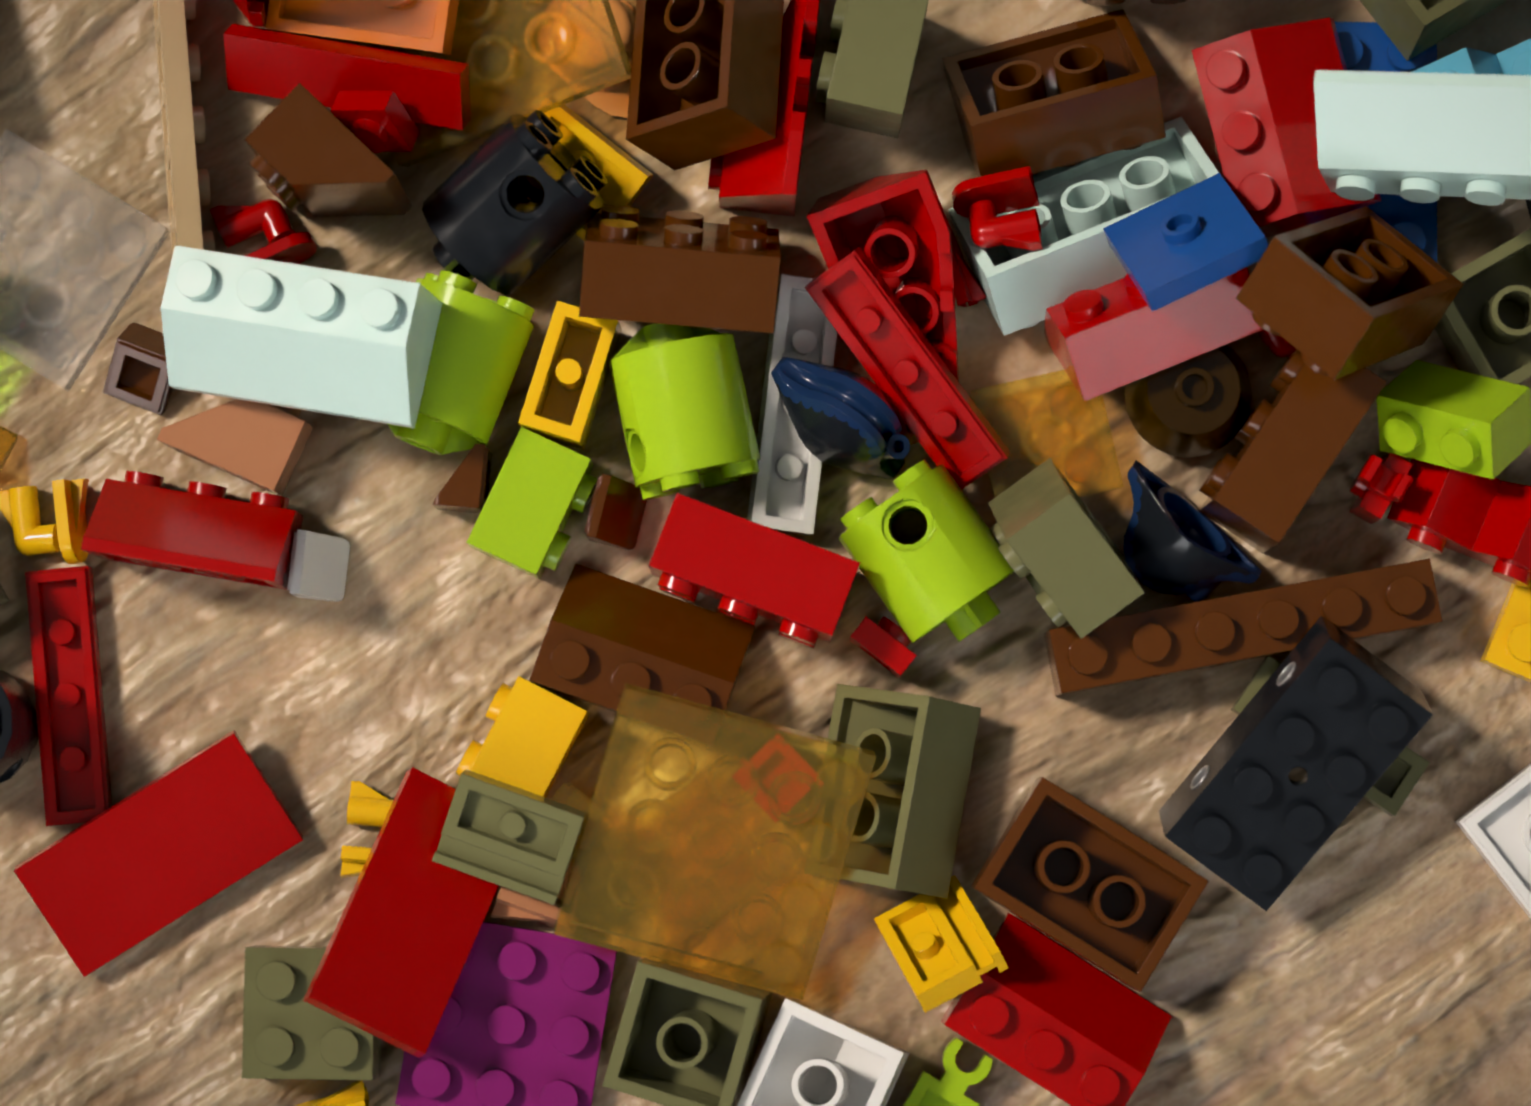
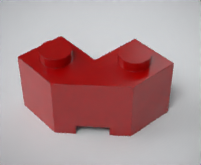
M1411 459L1413 466L1408 475L1412 476L1414 480L1400 503L1393 502L1387 519L1409 530L1406 540L1433 553L1442 554L1444 548L1471 557L1494 566L1491 573L1510 583L1528 587L1531 580V486L1501 481L1497 478L1492 480Z

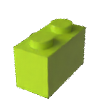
M1416 360L1381 390L1377 396L1380 451L1494 480L1531 445L1530 387Z
M521 427L466 543L471 548L538 579L541 578L546 567L556 571L571 540V536L563 533L564 527L573 509L583 514L595 491L598 478L589 475L594 466L592 460Z

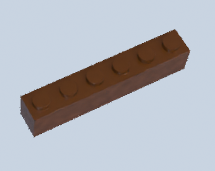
M1429 558L1109 618L1082 639L1072 626L1050 629L1044 633L1055 695L1060 696L1289 653L1321 616L1353 640L1428 627L1443 621Z

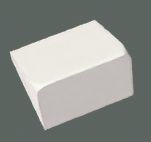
M297 529V533H294L287 587L290 594L298 598L333 602L342 601L345 593L350 552L349 541L336 536Z

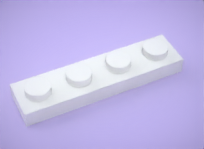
M780 274L774 333H769L757 433V444L761 458L758 461L760 472L752 475L747 520L782 533L810 536L814 534L822 461L814 456L799 438L771 372L782 357L833 366L837 331L804 288L814 278Z

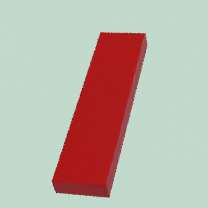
M232 24L223 33L228 90L284 99L300 83L323 106L332 108L339 91H394L413 122L463 131L471 121L469 64L238 24Z
M857 247L804 287L882 393L892 403L896 412L936 466L943 464L961 490L1009 457L1011 454L1010 450L860 247Z
M79 566L25 572L46 826L86 823L112 806L93 570L91 566Z

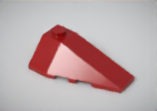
M791 0L783 15L776 139L711 159L708 189L720 190L719 208L795 217L821 0Z
M928 170L877 176L818 198L809 211L807 218L828 269L857 247H860L959 381L951 228ZM897 413L902 426L900 434L907 437L910 445L918 443L919 441Z

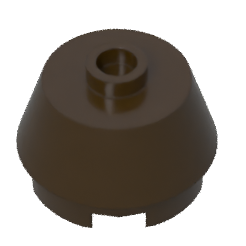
M1227 344L1125 385L1126 409L1137 432L1156 449L1179 457L1203 456L1227 445L1234 439L1246 421L1251 406L1252 391L1248 372L1242 360Z

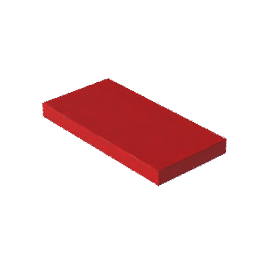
M233 730L15 866L14 872L85 977L303 841V835L236 731Z
M412 767L406 772L303 1001L420 1058L428 1050L499 885L432 861L441 839V832L456 789Z

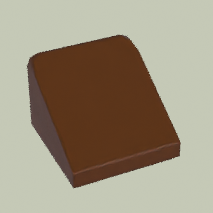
M131 323L117 338L103 393L162 415L173 391V388L168 383L163 333L138 323Z
M474 445L435 498L433 506L436 509L480 514L489 494L492 453L486 445Z
M602 473L601 477L598 476L584 530L589 541L625 550L634 549L647 500L642 499L640 488L611 475Z

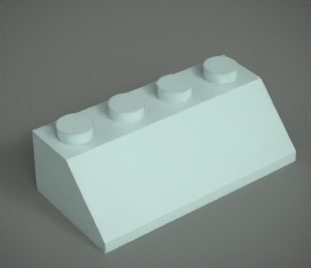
M1343 70L1315 71L1314 94L1318 169L1330 192H1336L1342 198L1356 201L1370 200L1374 198L1375 194L1400 195L1402 198L1416 203H1433L1438 201L1440 196L1465 197L1472 203L1485 206L1500 205L1505 202V199L1531 200V75Z
M1181 116L1164 123L1166 138L1144 143L1136 149L1111 152L1083 160L1074 166L1057 167L1033 175L1039 205L997 214V217L1036 209L1041 226L1043 249L1031 251L1004 245L980 248L972 241L969 218L957 214L953 207L948 209L973 274L986 295L984 301L1004 336L1020 329L1037 325L1045 320L1047 308L1064 302L1067 297L1075 292L1088 289L1094 290L1124 278L1127 272L1109 246L1103 228L1219 173Z
M175 245L161 303L168 383L171 388L415 428L442 302L420 283Z

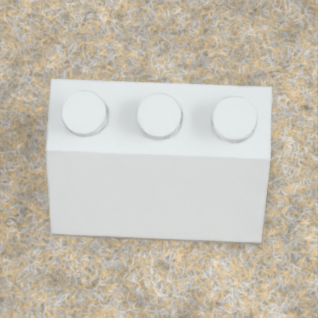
M785 998L737 1106H886L910 1053L851 1025Z

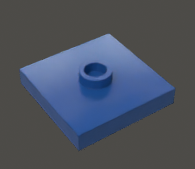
M1220 173L1103 228L1109 246L1151 311H1156L1258 262L1269 246L1265 235Z

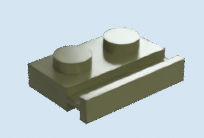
M465 769L461 773L441 832L442 836L432 861L555 905L559 899L561 887L571 864L588 813Z

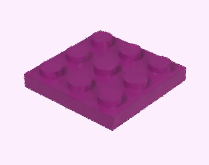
M483 921L426 1054L418 1058L404 1051L395 1105L592 1106L619 944Z

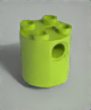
M441 270L439 276L426 273L424 278H417L415 283H420L441 301L442 307L415 428L387 425L394 436L403 442L434 454L444 455L472 449L475 444L487 445L533 331L534 325L530 320L534 309L518 300L499 295L497 301L474 294L477 284L459 274L446 270Z
M653 323L642 327L608 362L635 487L640 488L643 500L679 493V489L695 486L700 483L702 489L726 485L739 481V477L760 472L758 461L761 458L733 334L720 333L705 327Z
M924 459L893 481L898 492L879 506L870 497L841 517L840 520L847 530L838 539L852 559L860 562L859 569L912 644L944 622L958 642H960L1001 613L987 592L1014 573V570L998 549L1000 545L946 467L942 464L931 469ZM906 511L920 513L927 520V530L924 537L914 544L899 543L892 535L894 520L899 514Z

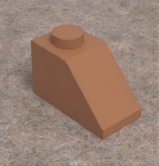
M235 399L163 427L157 440L167 447L274 494L283 496L313 427L305 420L299 418L302 410Z

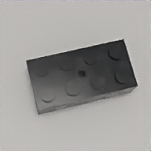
M1321 616L1161 807L1159 815L1164 836L1267 911L1433 716L1423 692ZM1295 767H1302L1307 771L1306 776L1300 781H1293L1289 778V772Z

